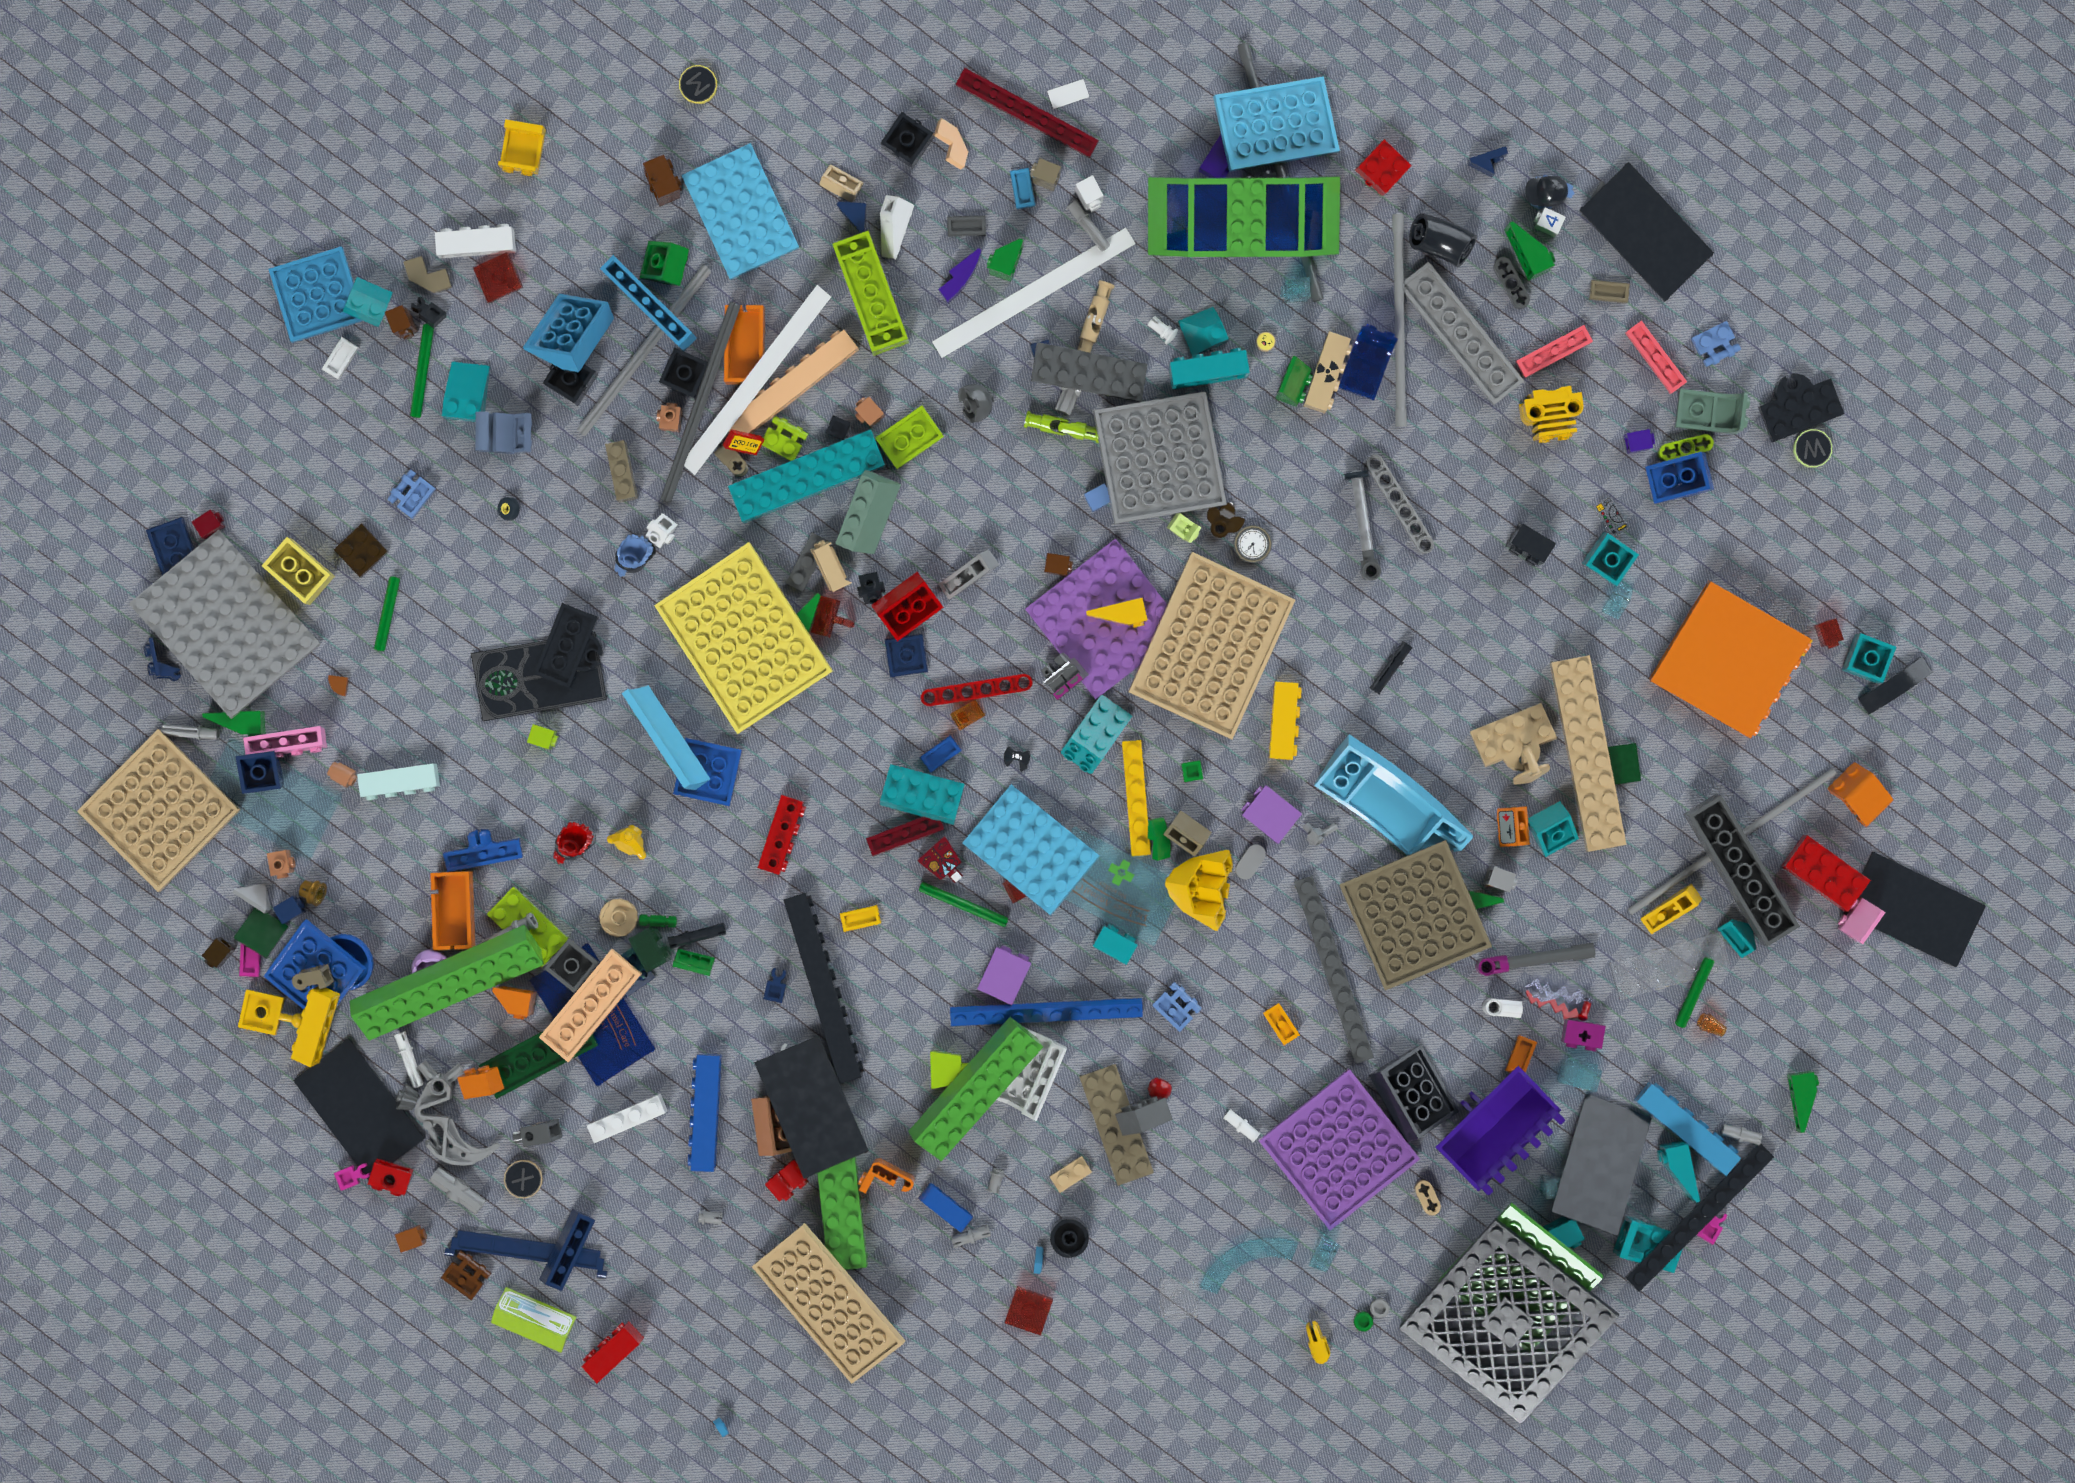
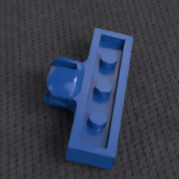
M481 829L479 833L478 830L470 832L467 836L469 847L443 853L447 872L523 858L520 838L494 842L488 829Z

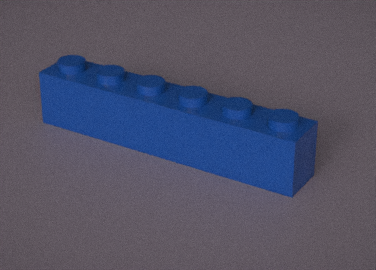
M697 1054V1058H693V1070H696V1077H692V1089H695V1096L691 1097V1108H694V1115L690 1116V1127H693V1134L689 1135V1147H692V1153L688 1154V1166H691V1171L714 1172L716 1170L722 1055Z

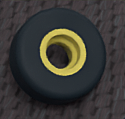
M513 497L502 498L498 504L499 516L504 520L516 519L520 511L518 501Z

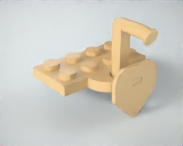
M1542 703L1470 731V735L1485 767L1504 761L1512 770L1523 772L1513 778L1514 785L1531 783L1550 770L1549 764L1540 766L1537 764L1540 757L1539 746L1557 738Z

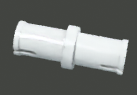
M1232 1109L1223 1117V1119L1236 1128L1238 1133L1241 1132L1252 1142L1260 1135V1132L1247 1123L1248 1120H1243Z

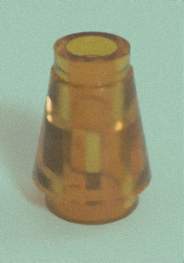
M1702 1013L1697 1020V1026L1702 1031L1720 1037L1726 1033L1727 1027L1710 1013Z

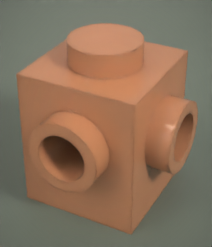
M666 403V406L661 405V410L657 411L659 429L680 432L682 408L678 407L676 403Z
M290 850L267 853L270 876L277 875V879L289 877L288 873L294 872L293 868L296 867L295 859L291 857Z

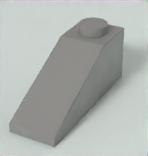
M988 549L978 554L938 585L950 600L998 567L999 563Z

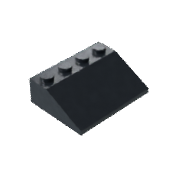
M1422 1045L1413 1048L1369 1075L1406 1142L1421 1138L1459 1112Z

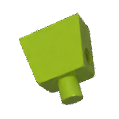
M930 1051L931 1089L949 1086L967 1066L968 1063H962L961 1054Z

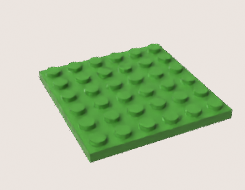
M1510 1203L1497 1217L1498 1220L1591 1291L1602 1280L1603 1275L1513 1203ZM1495 1254L1496 1261H1506L1505 1254ZM1490 1255L1485 1262H1492V1256ZM1509 1255L1510 1261L1516 1260L1511 1255ZM1459 1257V1258L1450 1266V1268L1439 1278V1281H1440V1280L1445 1276V1274L1453 1267V1265L1460 1259V1257ZM1507 1266L1497 1267V1274H1508ZM1510 1266L1511 1273H1521V1266ZM1524 1266L1525 1273L1531 1272ZM1493 1267L1483 1268L1484 1275H1493ZM1479 1269L1473 1274V1276L1480 1275ZM1522 1278L1512 1279L1513 1286H1523ZM1526 1278V1285H1537L1536 1278ZM1508 1279L1498 1280L1499 1287L1509 1286ZM1540 1279V1285L1546 1284L1543 1280ZM1495 1280L1485 1281V1288L1495 1287ZM1471 1281L1472 1289L1482 1288L1481 1281ZM1467 1282L1461 1289H1468ZM1538 1290L1527 1291L1528 1298H1538ZM1541 1290L1542 1297H1552L1551 1290ZM1524 1291L1514 1292V1299L1524 1298ZM1555 1291L1556 1297H1557V1296H1562V1295L1559 1294L1557 1291ZM1510 1292L1500 1293V1298L1502 1299L1505 1294L1510 1297ZM1486 1293L1487 1301L1497 1300L1496 1293ZM1469 1294L1459 1295L1462 1301L1470 1302ZM1472 1294L1473 1301H1483V1294ZM1553 1302L1543 1303V1310H1554ZM1556 1302L1557 1309H1568L1567 1302ZM1570 1302V1304H1571V1309H1572V1308L1575 1307V1305H1573V1304ZM1539 1303L1529 1304L1530 1311L1540 1310ZM1519 1304L1522 1308L1526 1310L1525 1304ZM1484 1306L1474 1307L1477 1313H1485ZM1488 1306V1313H1489L1495 1306ZM1554 1315L1544 1316L1545 1323L1555 1322ZM1558 1315L1559 1322H1560L1566 1315ZM1534 1316L1536 1318L1535 1323H1541V1316ZM1546 1328V1335L1554 1328ZM1532 1329L1533 1336H1543L1542 1329ZM1529 1330L1522 1337H1529ZM1530 1342L1520 1343V1347L1524 1350L1531 1349ZM1534 1342V1348H1535L1540 1342Z

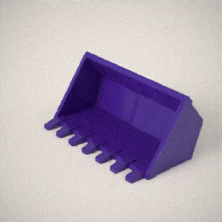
M1519 1066L1482 1100L1471 1091L1469 1093L1470 1098L1478 1104L1472 1109L1466 1101L1462 1100L1460 1103L1469 1113L1435 1147L1478 1192L1482 1189L1487 1195L1493 1192V1189L1487 1184L1493 1177L1500 1184L1505 1181V1177L1499 1172L1504 1166L1511 1172L1517 1169V1166L1511 1161L1515 1155L1518 1154L1523 1160L1529 1157V1154L1523 1149L1529 1142L1535 1148L1541 1145V1142L1535 1137L1540 1131L1544 1132L1548 1137L1553 1133V1130L1547 1125L1552 1119L1559 1125L1565 1122L1564 1117L1559 1114L1561 1109Z

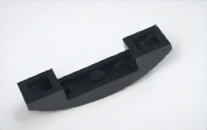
M1920 657L1878 687L1859 697L1858 701L1869 715L1917 685L1933 672L1923 657Z

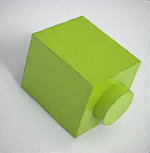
M532 724L527 743L552 750V747L556 746L559 736H556L557 731Z

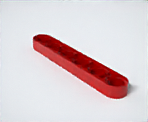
M1019 674L932 688L922 692L921 701L926 706H937L1024 692L1031 688L1032 679L1027 674ZM1026 677L1029 679V686L1027 688L1019 686L1018 681L1020 678ZM1007 680L1010 682L1011 687L1008 691L1000 689L999 684L1001 681ZM988 683L991 685L992 690L989 694L981 692L980 687L982 684ZM965 686H969L973 690L970 697L962 695V689ZM947 689L952 690L954 693V697L951 700L943 698V692ZM928 692L933 693L935 696V700L932 703L924 701V695Z

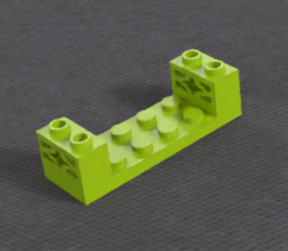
M869 231L833 243L832 245L873 356L908 344L907 334Z

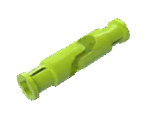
M1027 411L1024 428L1028 426L1034 427L1043 432L1062 436L1068 433L1075 439H1089L1099 444L1096 427L1087 426L1083 422L1068 423L1067 419L1046 414L1041 416ZM1053 420H1061L1058 432L1053 431L1050 427Z

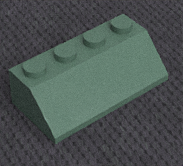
M865 470L860 477L835 544L854 552L875 554L901 484Z

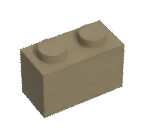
M1039 158L1038 163L1034 162L1030 172V177H1033V184L1054 191L1061 175V166Z
M1180 810L1163 835L1195 857L1212 832Z

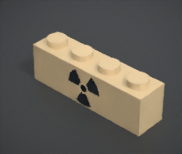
M1328 332L1303 405L1304 407L1326 413L1327 409L1331 410L1334 399L1331 398L1333 391L1337 392L1340 381L1337 380L1339 373L1343 374L1346 363L1343 362L1345 355L1349 356L1352 349V344H1349L1351 338Z

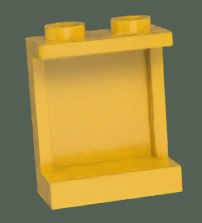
M505 119L504 128L506 131L501 160L498 161V166L507 173L520 171L525 176L538 174L546 129L543 125Z

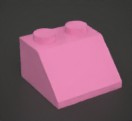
M1859 897L1847 915L1844 914L1840 918L1837 929L1856 942L1864 944L1886 912Z

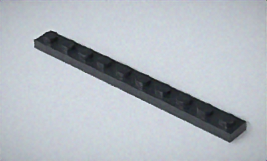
M1761 1143L1757 1145L1624 1278L1637 1292H1640L1774 1156Z

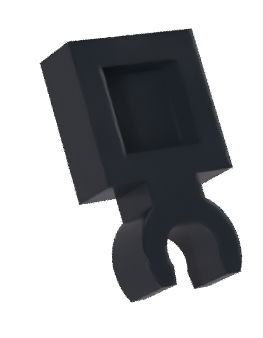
M418 297L417 302L420 304L419 306L411 303V310L419 313V318L433 329L446 318L445 311L432 302L427 305L422 297Z

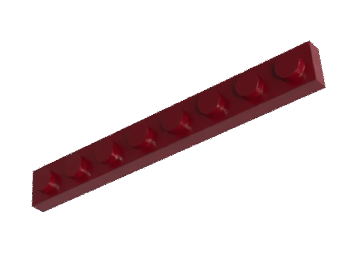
M967 68L963 69L955 84L960 89L1088 158L1091 157L1099 142L1098 139Z

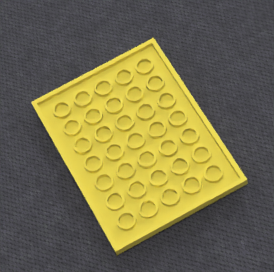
M750 542L654 605L737 734L833 672Z

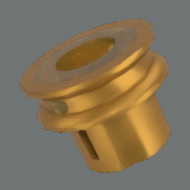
M305 880L299 888V896L306 898L307 903L314 906L321 904L327 892L326 884L318 880L315 882Z

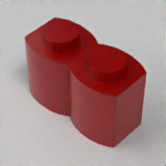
M794 1158L765 1183V1186L780 1202L783 1199L787 1201L794 1195L792 1192L797 1187L801 1189L809 1181L807 1178L803 1179Z

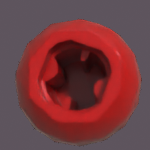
M1158 1077L1150 1081L1148 1093L1151 1097L1157 1096L1158 1099H1168L1171 1095L1172 1086L1169 1082Z

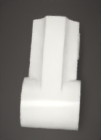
M1488 998L1483 1002L1482 1009L1484 1013L1491 1016L1521 1018L1523 1005L1522 1001ZM1491 1002L1496 1003L1497 1008L1494 1012H1490L1488 1008Z

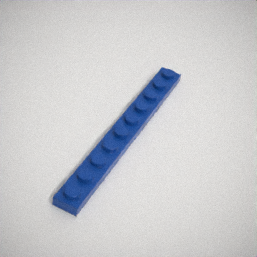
M1142 998L950 1007L951 1026L1004 1024L1009 1017L1017 1023L1143 1017Z

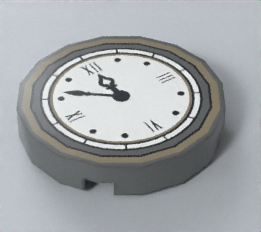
M1246 526L1238 531L1234 538L1235 553L1246 563L1261 562L1271 551V537L1260 526Z

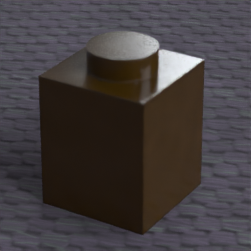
M218 937L202 954V957L205 958L204 962L211 968H219L236 949L222 937Z

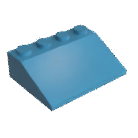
M558 294L523 346L524 350L561 369L579 372L614 320L608 302Z

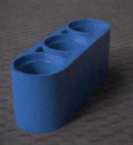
M929 1183L918 1197L921 1202L960 1232L973 1219V1216L966 1209L932 1183Z

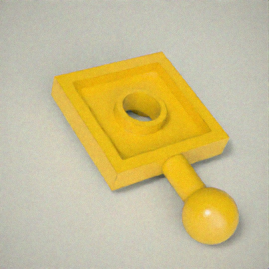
M247 989L238 1027L277 1035L280 1020L290 1022L295 1028H298L303 1017L301 1016L302 1013L294 1015L282 1013L285 997ZM259 1007H263L266 1010V1015L263 1018L257 1015Z

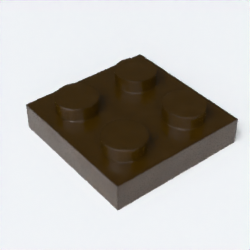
M362 523L334 549L360 578L389 552Z

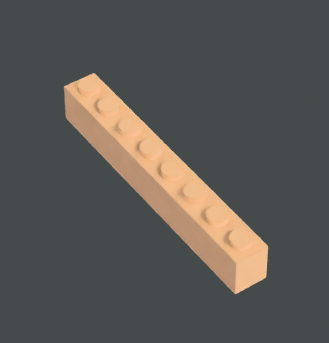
M839 330L830 336V341L826 344L822 342L815 348L816 352L812 355H805L800 360L801 363L798 366H791L785 371V376L781 379L779 377L774 379L770 383L771 387L766 391L764 389L760 390L755 396L756 398L751 401L731 429L750 434L754 433L859 351L857 345L845 330L841 332Z

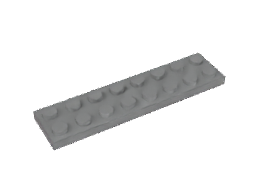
M1429 262L1404 281V295L1493 406L1524 382L1522 377Z

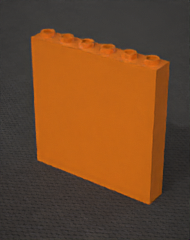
M1708 580L1649 677V680L1751 739L1753 735L1756 736L1761 728L1759 724L1762 719L1765 720L1771 712L1769 708L1772 703H1776L1780 698L1781 688L1783 686L1786 687L1791 679L1789 675L1792 670H1796L1801 663L1800 657L1803 652L1807 653L1810 649L1811 638Z

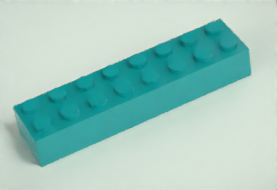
M870 429L729 485L728 488L741 521L745 524L861 477L865 470L876 472L886 468Z

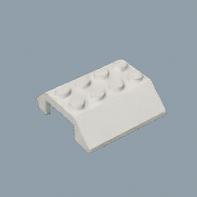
M1025 1028L1037 1037L1043 1048L998 1097L997 1101L1007 1103L1022 1111L1021 1114L1037 1121L1067 1047L1042 1034Z

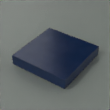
M923 634L906 636L898 642L895 638L885 639L890 678L928 672Z

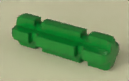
M641 914L639 916V925L647 926V924H650V926L666 927L668 925V927L675 928L677 917L669 916V918H666L663 915H650L648 917L647 914Z

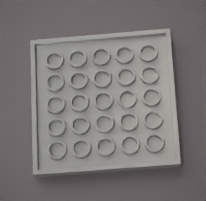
M1206 392L1093 411L1114 524L1227 505Z

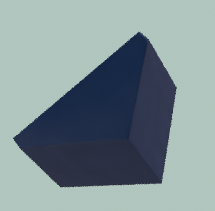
M840 201L836 203L837 208L859 233L865 232L866 203Z

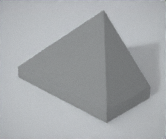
M266 883L234 889L232 892L263 913H269L271 910Z

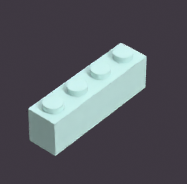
M437 764L357 774L360 797H366V800L378 799V795L384 794L385 798L396 797L398 792H404V795L416 794V790L423 789V792L435 791V787H440Z

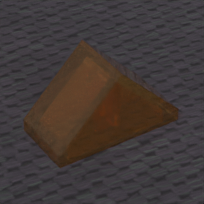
M976 699L950 714L960 731L986 716Z

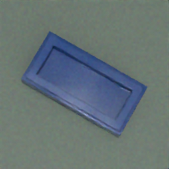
M950 735L919 758L930 773H932L962 750Z

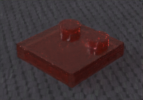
M508 252L473 267L487 303L497 301L524 288Z
M1017 1286L1004 1323L1041 1336L1053 1298Z

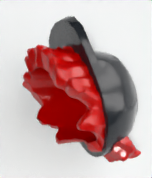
M569 822L566 827L562 828L555 840L553 858L557 859L558 864H563L564 860H577L595 844L596 835L594 831L584 823Z

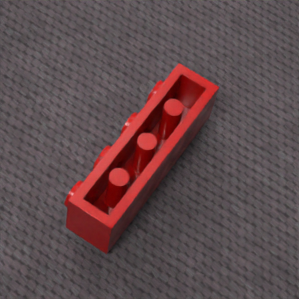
M781 795L757 868L777 875H781V872L786 871L788 861L785 860L787 854L792 853L794 847L792 839L794 835L797 836L800 825L797 823L799 817L803 818L806 806H803V801Z

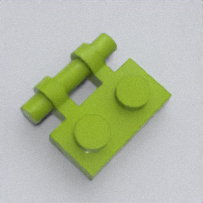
M775 415L772 423L778 425L776 430L768 427L763 436L765 440L762 446L789 461L795 460L803 447L797 443L798 438L806 440L809 434L803 431V428L795 427L788 423L787 419H781ZM784 429L793 434L791 439L781 434Z

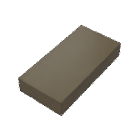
M1591 280L1589 300L1628 303L1630 283Z

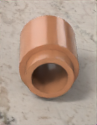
M333 762L327 772L331 780L346 788L349 785L353 786L357 780L356 771L340 762Z

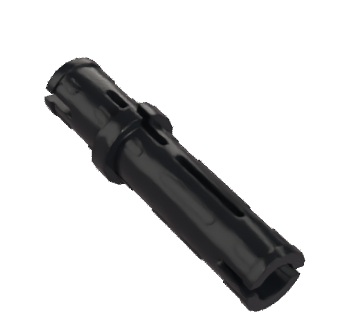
M1402 641L1396 652L1390 655L1389 662L1369 687L1371 690L1379 695L1381 694V691L1398 667L1404 664L1403 660L1412 649L1409 644Z
M723 922L688 932L687 930L683 934L668 937L670 949L682 945L690 946L692 945L691 943L726 935L727 933Z

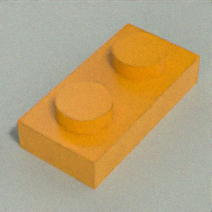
M1279 1002L1263 1012V1015L1283 1045L1300 1036Z

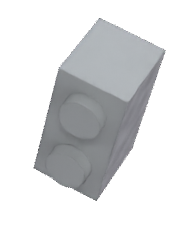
M1489 866L1483 884L1510 892L1511 889H1515L1518 879L1515 878L1516 874L1495 866Z

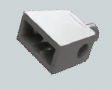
M559 1119L526 1125L520 1128V1131L513 1133L514 1143H523L524 1147L551 1143L562 1138Z

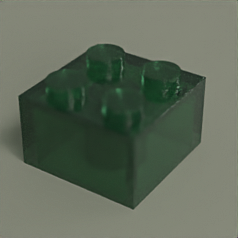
M653 926L628 939L647 973L669 962L672 955L667 945L664 946L660 939L663 937L658 928L654 929Z

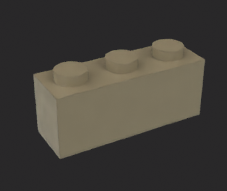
M622 440L605 444L616 500L618 502L638 499L627 443Z

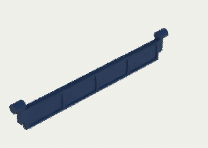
M458 1230L457 1237H452L451 1247L445 1249L444 1255L454 1257L457 1249L547 1262L555 1244ZM582 1248L574 1267L598 1270V1278H607L608 1271L603 1270L605 1259L600 1258L601 1250Z

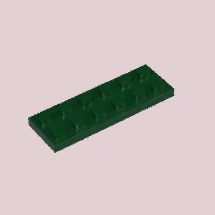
M544 1031L479 1065V1067L489 1065V1068L498 1067L504 1089L494 1094L496 1099L567 1062L539 1038ZM593 1034L573 1058L599 1045Z

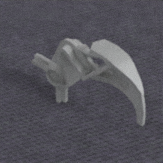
M426 1060L422 1062L417 1068L429 1082L426 1084L415 1106L414 1113L416 1118L423 1122L424 1128L428 1130L431 1139L436 1144L435 1146L428 1139L425 1141L426 1147L436 1158L452 1165H473L488 1157L500 1147L498 1142L485 1149L472 1147L461 1138L451 1116L425 1114L423 1112L427 1107L453 1098L452 1083L464 1073L463 1066L457 1063L447 1073L437 1074ZM437 1081H441L444 1084L442 1091L436 1088L435 1084ZM436 1124H439L444 1129L443 1145L439 1144L438 1136L433 1128Z

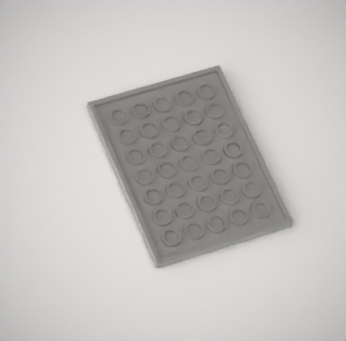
M217 530L129 603L230 719L234 718L321 645L220 530Z

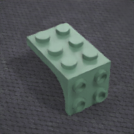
M1679 389L1675 428L1736 435L1742 432L1748 424V417L1745 416L1746 409H1749L1750 406L1748 392L1722 394Z

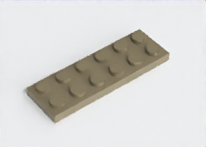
M1116 1064L1079 1076L1117 1185L1119 1186L1153 1174L1154 1172L1140 1133L1122 1136L1115 1114L1121 1112L1122 1107L1130 1105Z

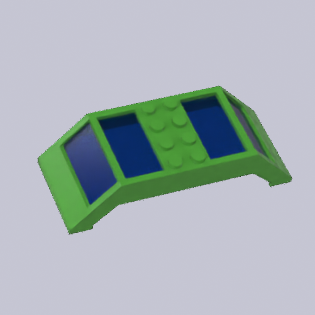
M1148 177V255L1177 257H1307L1339 254L1340 177Z

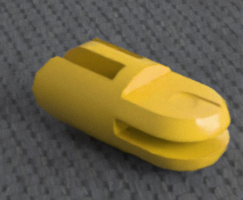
M1312 1321L1313 1329L1310 1322L1306 1324V1331L1310 1340L1308 1345L1312 1357L1316 1363L1324 1364L1331 1354L1327 1339L1322 1335L1318 1322Z

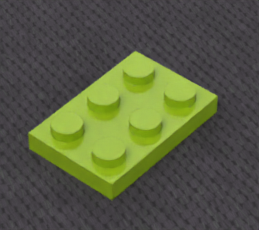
M922 405L875 437L897 470L944 438Z

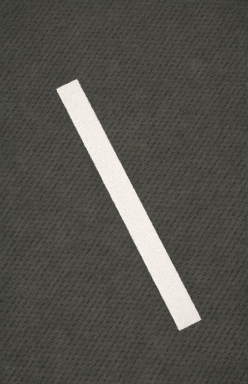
M1127 228L1106 239L1110 246L1105 251H1100L1095 245L932 341L941 358L1135 245Z
M818 285L688 453L684 466L694 475L831 298Z

